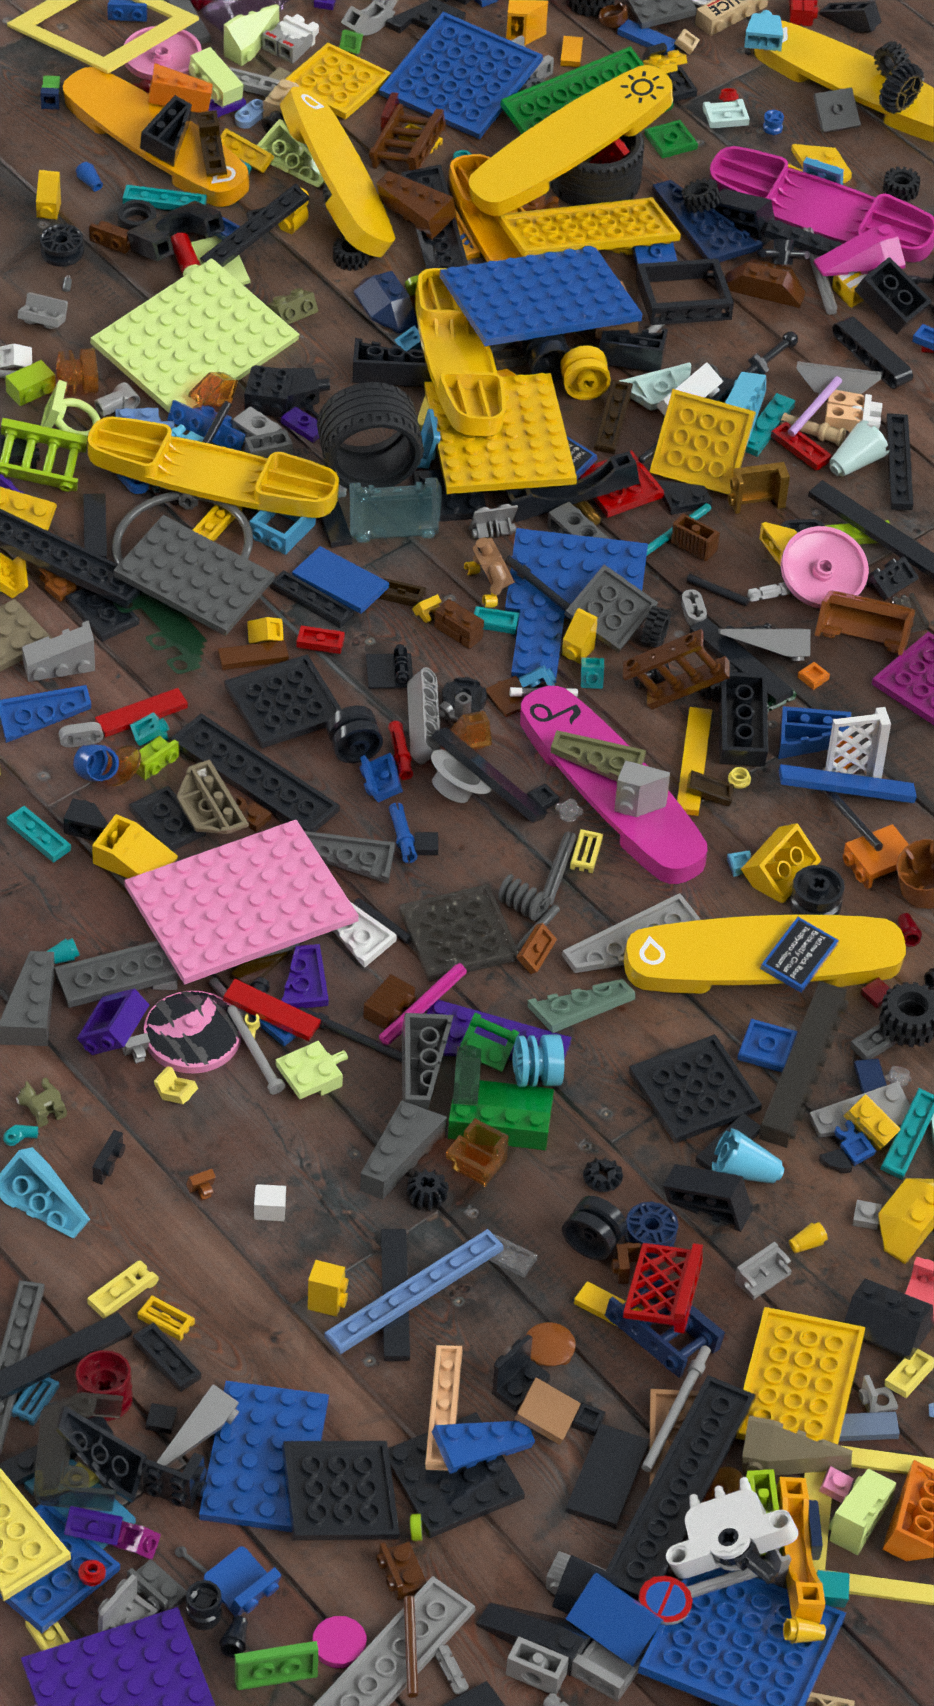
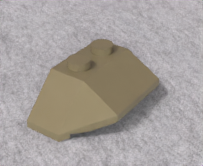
M207 760L189 766L177 794V800L195 831L229 834L249 827V823L212 762Z

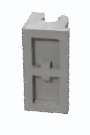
M773 1242L737 1267L735 1283L754 1300L791 1275V1269L787 1266L791 1260Z

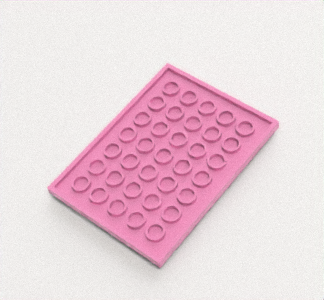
M297 820L124 880L125 888L184 985L358 922L359 916Z

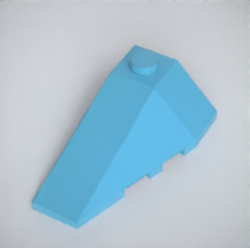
M33 1147L19 1150L1 1171L0 1198L7 1205L26 1212L32 1218L36 1217L42 1220L48 1226L71 1238H75L89 1222L90 1218L52 1167Z

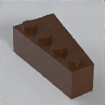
M390 171L376 183L381 202L395 213H400L407 222L411 221L415 224L419 231L427 233V237L431 240L456 216L454 199L450 195Z

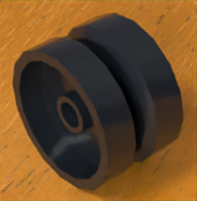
M354 705L345 707L330 717L327 722L326 731L338 760L344 763H360L361 756L365 755L367 759H370L380 751L383 745V737L371 709L365 706Z
M810 865L802 868L796 873L793 880L790 897L791 911L794 915H839L845 890L844 880L838 872L827 866Z
M588 1195L582 1197L573 1213L567 1218L562 1226V1234L566 1242L581 1255L593 1260L607 1259L616 1243L626 1232L627 1221L624 1215L612 1203L598 1196Z

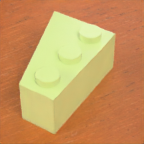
M211 47L190 55L189 75L213 84L211 99L215 103L223 107L242 99L244 84Z
M867 1469L862 1477L858 1476L852 1491L845 1497L829 1524L828 1529L832 1530L830 1541L858 1555L892 1500L896 1482L870 1469Z

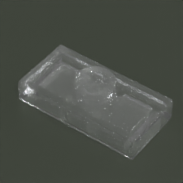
M493 1233L503 1244V1251L489 1259V1261L525 1277L536 1262L537 1254Z

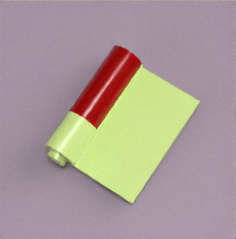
M186 233L173 235L171 237L172 247L183 277L201 266L203 263L200 258L222 240L217 236L191 242ZM239 255L223 267L242 285L250 283L249 276Z

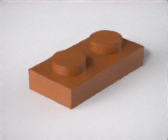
M543 923L537 924L516 958L530 974L537 973L557 939Z

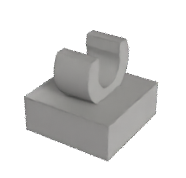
M144 1033L130 1037L122 1048L124 1056L133 1055L135 1064L145 1061V1050L148 1049L150 1043L148 1034Z

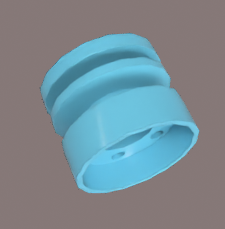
M559 1034L542 1035L539 1046L533 1035H529L527 1041L523 1035L516 1037L513 1050V1071L518 1087H526L528 1082L531 1087H535L539 1076L544 1086L562 1085L564 1078V1049Z

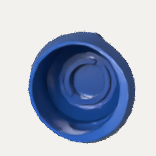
M96 744L83 745L74 756L73 766L78 776L84 780L91 782L104 781L116 774L119 767V759L116 753L107 746ZM108 752L112 758V766L107 774L102 775L108 765Z

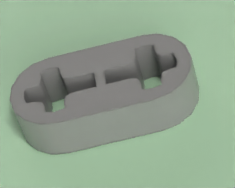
M686 590L683 592L681 606L686 622L693 626L706 619L707 611L701 594L696 590Z
M97 722L67 725L62 727L58 733L61 745L67 748L96 744L104 736L102 727Z

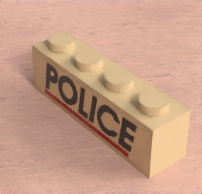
M713 0L697 8L695 25L712 36L767 7L768 0Z

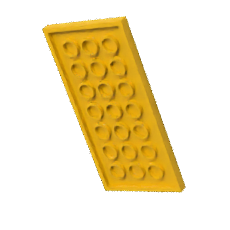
M653 197L514 212L498 216L499 224L523 257L545 254L546 252H562L566 249L579 250L585 246H592L597 250H613L614 248L621 247L632 248L638 245L651 246L656 243L670 244L674 241H680V232Z

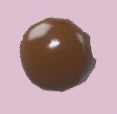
M618 2L617 5L605 6L599 12V21L603 26L610 29L619 28L628 18L627 6H623L621 2Z

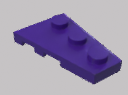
M320 944L295 947L289 977L286 981L285 992L281 1001L297 1009L301 1007L328 1006L329 999Z

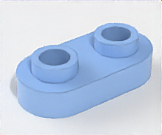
M260 99L252 100L235 113L236 126L247 129L263 118V101Z

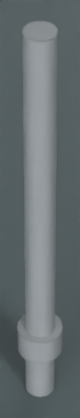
M702 1346L696 1359L691 1361L687 1369L688 1375L642 1465L644 1471H652L697 1378L702 1376L705 1370L704 1364L711 1352L709 1347Z

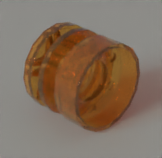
M94 348L80 349L79 359H75L73 351L68 350V360H65L64 351H58L56 376L57 383L59 380L67 382L64 396L68 395L67 386L71 385L73 395H76L77 385H82L84 394L99 392L97 361Z

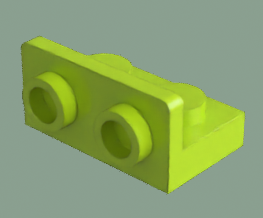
M158 736L126 759V766L146 781L179 757V742L174 739L168 743L161 736Z

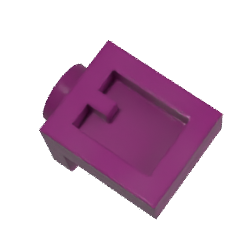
M122 1521L117 1546L113 1545V1547L152 1559L158 1546L160 1534L146 1527Z

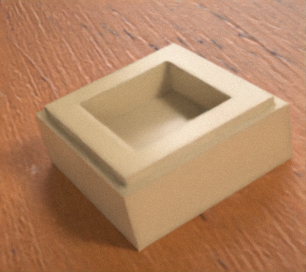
M683 29L674 44L690 55L698 44L699 39L686 29Z

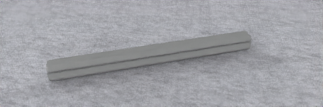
M811 227L803 228V230L814 234ZM810 253V263L826 313L828 315L836 314L838 307L828 276H822L813 264V261L820 256Z

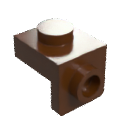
M628 1242L616 1245L615 1259H612V1273L617 1274L618 1284H628L630 1274L629 1262H638L642 1247L641 1243Z

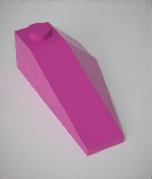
M889 224L871 228L813 261V264L822 276L848 275L849 272L861 271V274H868V271L874 270L889 256L901 269L906 266L899 237Z

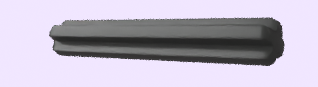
M564 833L546 881L543 893H545L544 899L547 897L551 898L549 906L554 902L576 841L575 833Z

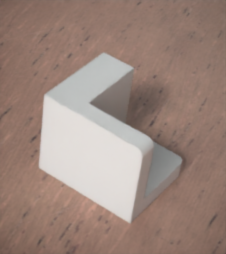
M18 344L0 347V368H24L32 364L31 347Z
M256 1185L254 1219L284 1221L286 1186Z

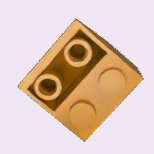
M509 0L506 39L511 41L522 35L525 38L524 45H527L546 35L548 1Z

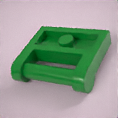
M474 1013L457 1053L502 1073L515 1044V1039L519 1035V1031L514 1029L510 1031L481 1018L482 1015ZM476 1027L507 1039L506 1046L474 1033Z

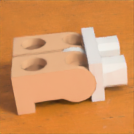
M835 390L827 400L825 422L829 423V426L838 429L845 428L850 433L857 423L861 420H866L869 422L866 425L871 428L875 426L879 430L882 403L871 402L872 395L866 394L863 396L857 393Z

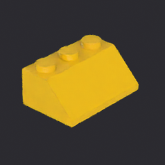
M798 823L778 827L741 870L753 888L780 903H784L792 893V885L796 873L804 867L818 865L821 858Z

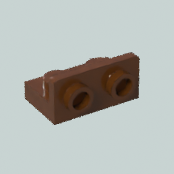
M102 220L98 225L90 224L89 241L124 254L131 248L127 235L129 230Z
M385 1542L380 1543L379 1554H376V1559L380 1570L384 1569L386 1572L385 1580L388 1590L390 1592L394 1591L397 1601L404 1599L405 1596H415L427 1582L410 1542L387 1548Z

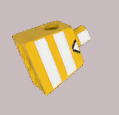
M861 271L849 272L848 275L833 276V290L850 308L864 301L854 290L861 280L868 275L861 274Z

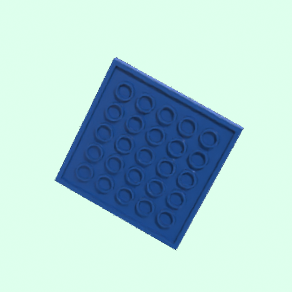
M442 12L379 89V94L428 117L432 116L435 109H443L446 125L481 139L503 111L500 105L501 99L516 94L521 89L523 84H525L543 61V55Z
M720 1567L687 1579H682L681 1582L686 1586H691L734 1571L725 1570ZM755 1577L692 1598L691 1612L685 1620L678 1624H661L638 1669L639 1674L719 1706H805L845 1620L846 1612L825 1605L820 1624L825 1625L826 1629L824 1640L792 1644L790 1641L785 1640L783 1636L784 1622L787 1618H792L788 1590L772 1583L766 1584L763 1580Z

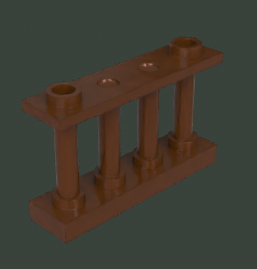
M399 104L396 110L392 112L390 120L375 145L369 151V159L372 161L373 169H377L382 159L406 162L409 165V170L422 168L446 126L444 110L435 109L429 118L404 115L403 104ZM409 123L424 125L425 128L422 130L403 128L402 125ZM396 135L418 138L415 142L394 139ZM389 147L408 149L411 152L401 154L387 152Z
M699 629L623 661V679L626 681L636 676L647 688V705L653 710L730 678V661L725 656L713 660L703 648V630ZM695 652L705 664L694 668L684 656ZM675 660L685 673L674 676L664 664ZM656 668L666 681L655 684L645 672Z

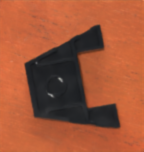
M429 0L387 19L386 28L402 33L410 24H414L428 30L442 12L464 21L466 13L439 0Z

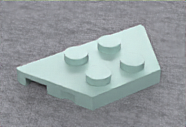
M691 363L620 381L633 383L631 399L649 410L658 409L656 405L669 395L672 389H676L691 376Z

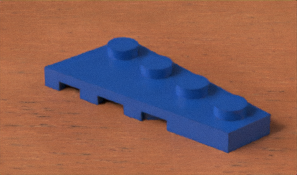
M519 1421L435 1425L432 1430L449 1474L457 1472L462 1467H473L477 1462L483 1460L487 1462L495 1460L497 1456L502 1454L507 1456L532 1448L535 1443L530 1428Z

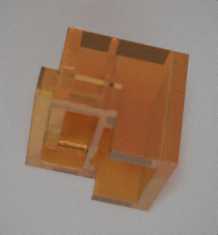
M474 1118L464 1131V1137L459 1135L446 1151V1158L452 1161V1169L487 1186L507 1160L509 1136Z

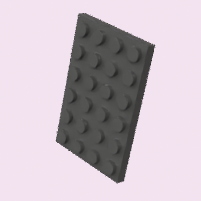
M165 515L154 524L114 569L113 573L114 577L225 636L275 580V574Z

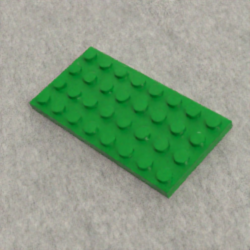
M630 46L503 98L500 105L519 132L523 134L577 98L613 78L644 64ZM672 103V105L665 112L671 110L674 104Z

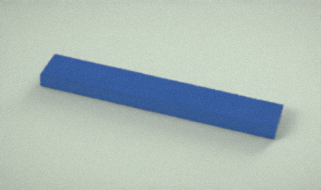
M780 764L778 770L781 785L907 803H915L917 797L914 783L783 764Z

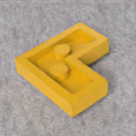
M678 50L667 52V55L664 56L652 55L650 59L644 60L643 64L655 66L664 73L678 71L677 65L687 63V56Z

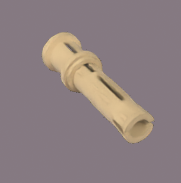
M784 413L780 425L786 421L793 425L799 417ZM809 420L799 430L817 436L819 441L823 442L826 440L836 443L838 447L841 446L846 435L845 428L838 429L829 426V423L826 422L818 424Z

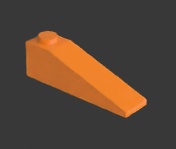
M913 1460L882 1549L905 1561L934 1558V1469L916 1460Z

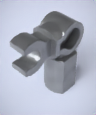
M465 692L457 694L455 697V709L448 702L443 701L439 705V709L442 710L439 713V718L448 720L449 724L456 731L464 732L473 724L471 716L472 696Z

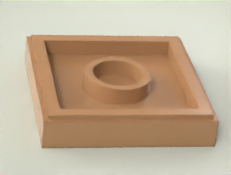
M535 1378L514 1419L560 1445L581 1403L542 1380Z

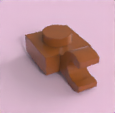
M540 196L523 205V209L525 211L559 208L557 206L559 197L552 196L545 200V196Z
M39 568L43 573L39 578L45 583V590L59 602L64 600L65 596L77 591L75 583L58 575L56 576L46 569Z

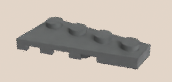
M304 831L324 863L389 884L395 842Z

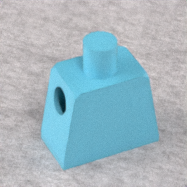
M764 10L761 14H752L746 29L744 48L781 51L783 29L780 16L772 15L769 10Z

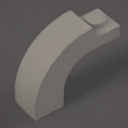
M373 0L363 10L350 6L341 23L365 36L374 34L386 25L387 19L393 17L395 11L392 9L398 0Z

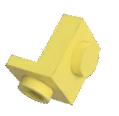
M168 1066L154 1080L162 1100L184 1104L198 1089L195 1081L178 1078L173 1068Z

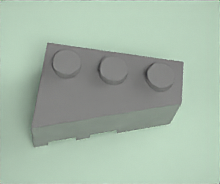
M89 620L83 622V626L72 631L68 628L63 630V634L52 639L48 636L22 647L23 664L28 682L95 671L94 638Z

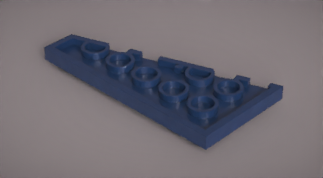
M672 180L652 186V192L703 259L718 258L719 262L756 252L760 248L763 249V242L753 240L745 230L741 232L734 227L735 223L713 208H710L709 211L705 209L702 213L699 210L697 213H693V210L691 212L685 208L681 193L683 188Z

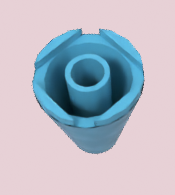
M730 1128L731 1132L726 1131L722 1135L714 1152L715 1155H718L717 1163L712 1162V1170L742 1176L743 1180L772 1184L782 1178L784 1167L779 1158L734 1128Z

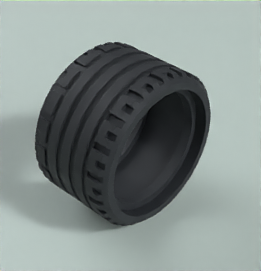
M639 132L634 136L622 135L619 137L630 151L622 160L608 164H594L583 161L550 181L551 189L560 199L572 206L633 199L641 185L644 139L642 134ZM597 152L590 158H594L599 152Z
M379 382L355 384L335 393L320 410V415L317 418V430L324 464L337 473L341 486L366 492L384 490L406 480L420 465L424 448L416 410L411 398L398 387ZM372 428H387L397 431L390 438L373 445L354 446L343 443L350 436Z

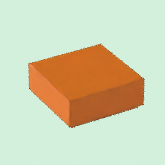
M812 662L798 672V678L813 690L829 680L830 674L815 662Z

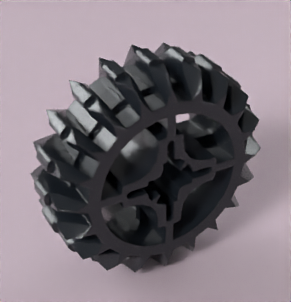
M907 61L895 66L894 70L890 71L889 76L886 77L885 82L882 84L879 104L886 111L893 114L901 113L902 110L913 104L923 86L922 82L925 77L922 69L918 65Z

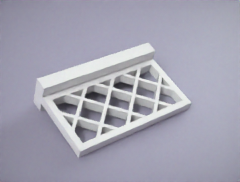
M885 707L876 708L874 715L833 719L825 771L853 774L861 768L864 770V773L853 775L882 779L891 727ZM872 723V725H870L865 730L861 728L865 724ZM849 726L845 731H839V727ZM855 731L859 732L853 739L848 737ZM864 738L869 739L863 745L859 744V742ZM843 740L847 742L840 748L836 746ZM853 746L857 748L851 754H848L846 752ZM862 753L866 754L860 761L856 759ZM838 757H844V759H842L840 762H834V760ZM850 762L854 764L849 769L843 768Z

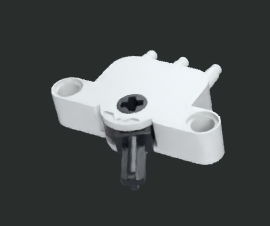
M742 1477L739 1480V1491L725 1495L723 1487L716 1486L714 1489L715 1499L700 1503L696 1494L690 1495L689 1504L691 1509L685 1516L689 1540L671 1546L667 1550L666 1559L675 1576L680 1579H687L720 1567L730 1571H744L748 1568L766 1584H774L778 1577V1572L759 1556L762 1553L793 1543L798 1537V1529L791 1515L786 1510L781 1509L766 1514L757 1494L751 1490L748 1479Z

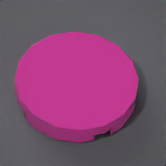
M347 1616L327 1618L317 1626L313 1633V1641H317L318 1659L323 1664L332 1668L349 1667L366 1649L367 1636L363 1627L356 1620Z

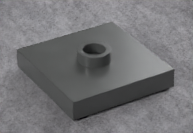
M852 87L815 93L813 95L822 133L861 126Z

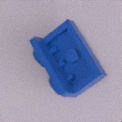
M109 0L107 5L108 20L147 22V4L136 3L132 0Z
M391 753L370 762L365 755L360 757L362 766L359 768L362 776L366 779L364 787L369 796L373 795L379 803L403 792L396 763Z

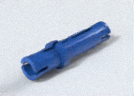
M393 803L389 806V812L397 836L396 844L401 850L403 861L408 863L407 856H409L410 863L417 860V853L414 848L415 839L410 834L403 805L398 803V810L396 803Z

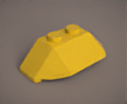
M906 1178L878 1213L884 1251L904 1264L909 1261L934 1229V1179Z

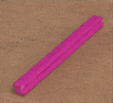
M461 963L453 966L379 1035L380 1041L385 1045L391 1044L402 1034L405 1013L423 1014L467 973L466 968Z

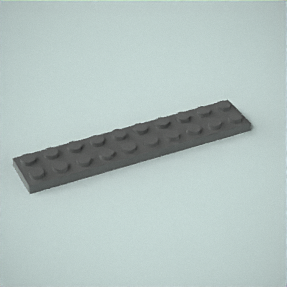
M158 941L54 967L57 981L68 1008L98 1001L103 996L134 988L140 990L181 979ZM299 943L275 951L273 953L264 955L262 957L293 950L296 946H299Z

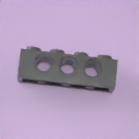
M570 502L548 513L547 528L554 533L609 539L605 533H602L592 521L588 520Z

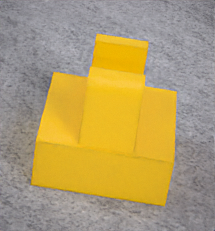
M438 594L419 602L413 608L416 617L420 616L425 623L432 620L429 612L435 615V611L441 603Z

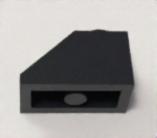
M72 798L63 818L64 834L96 841L108 825L95 803Z

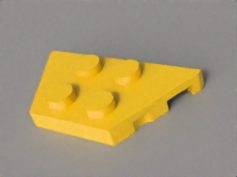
M792 145L791 151L802 168L804 160L808 157L844 169L843 183L851 179L852 172L836 148Z

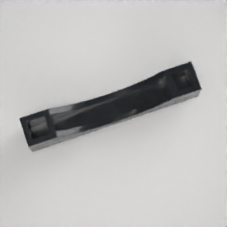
M628 451L609 457L603 465L593 473L578 480L575 485L508 489L506 492L509 504L511 506L518 505L514 519L516 522L548 513L567 502L573 505L640 484L637 464L631 452Z

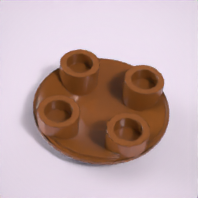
M546 1322L532 1327L526 1335L529 1334L533 1337L531 1360L537 1365H567L571 1361L576 1345L574 1336L566 1327L557 1323Z

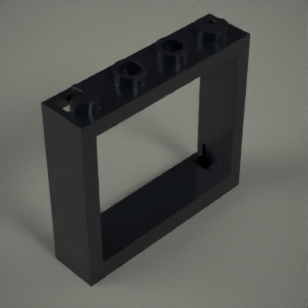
M718 258L637 264L636 283L650 325L732 320L734 302ZM713 278L720 299L657 303L650 282Z

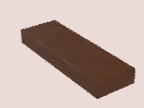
M285 640L218 649L222 670L281 663L289 660Z

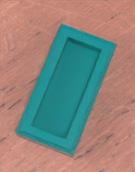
M475 607L474 614L484 620L483 629L516 634L520 613Z

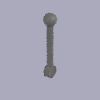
M184 1546L175 1549L177 1557H184L204 1575L208 1572L207 1569L187 1554Z

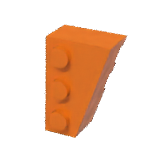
M154 63L148 103L165 106L176 95L192 104V112H206L209 109L213 84Z

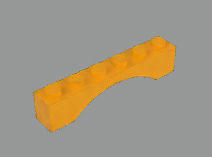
M780 1477L776 1488L779 1510L782 1509L789 1512L798 1529L797 1539L791 1544L782 1546V1555H790L791 1557L786 1575L791 1616L820 1624L826 1604L823 1585L816 1574L811 1554L809 1495L806 1478Z

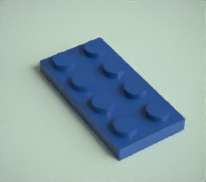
M520 608L511 677L516 676L519 679L521 676L545 665L546 669L551 668L555 678H557L565 613Z

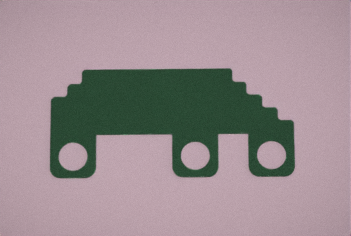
M144 592L132 601L133 606L131 608H122L113 602L123 613L142 608L159 627L161 632L146 636V641L155 650H163L172 646L177 647L183 655L167 660V664L175 673L183 674L201 668L198 662L202 661L200 655L204 653L201 649L205 648L203 643L207 642V639L182 612ZM154 637H162L166 640V644L164 646H157L153 644L152 639ZM182 660L187 663L188 667L184 670H179L173 666L174 661Z

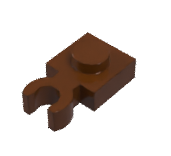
M238 796L236 798V804L239 805V809L249 823L248 828L257 832L271 820V812L257 803L252 802L248 805L243 797Z

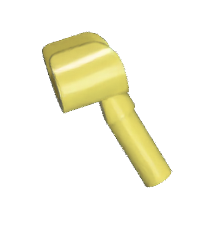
M246 1014L245 1023L255 1039L256 1030L260 1027L259 1016L256 1014V1021L251 1023L249 1022L248 1014Z

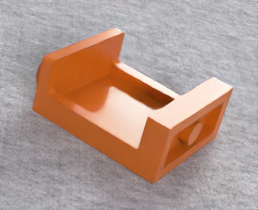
M893 824L872 832L883 844V848L880 851H876L863 836L845 843L843 861L846 866L852 869L857 880L866 889L872 888L874 879L897 870L898 856L909 845Z

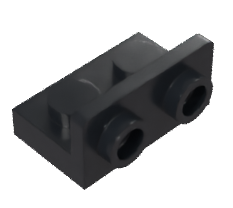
M905 557L898 561L894 558L884 565L885 569L882 571L880 568H877L868 575L870 579L866 582V587L873 584L885 601L917 581L919 577Z

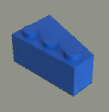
M783 706L780 719L778 759L828 750L833 719L851 717V712ZM849 726L839 727V731L843 732Z

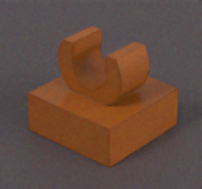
M213 1169L190 1176L186 1183L189 1193L198 1190L202 1201L211 1198V1194L214 1193L211 1185H213L216 1179Z

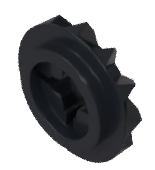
M606 1156L603 1160H598L595 1157L593 1162H587L583 1170V1179L587 1186L595 1191L610 1192L618 1188L622 1183V1167L618 1166L615 1160H607ZM599 1169L607 1173V1179L602 1174H599Z

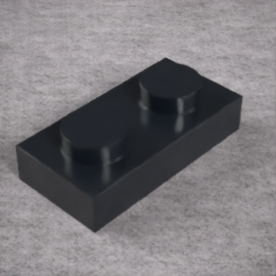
M113 1130L92 1166L93 1182L102 1185L106 1177L112 1175L117 1158L123 1156L126 1147L123 1144L122 1132Z

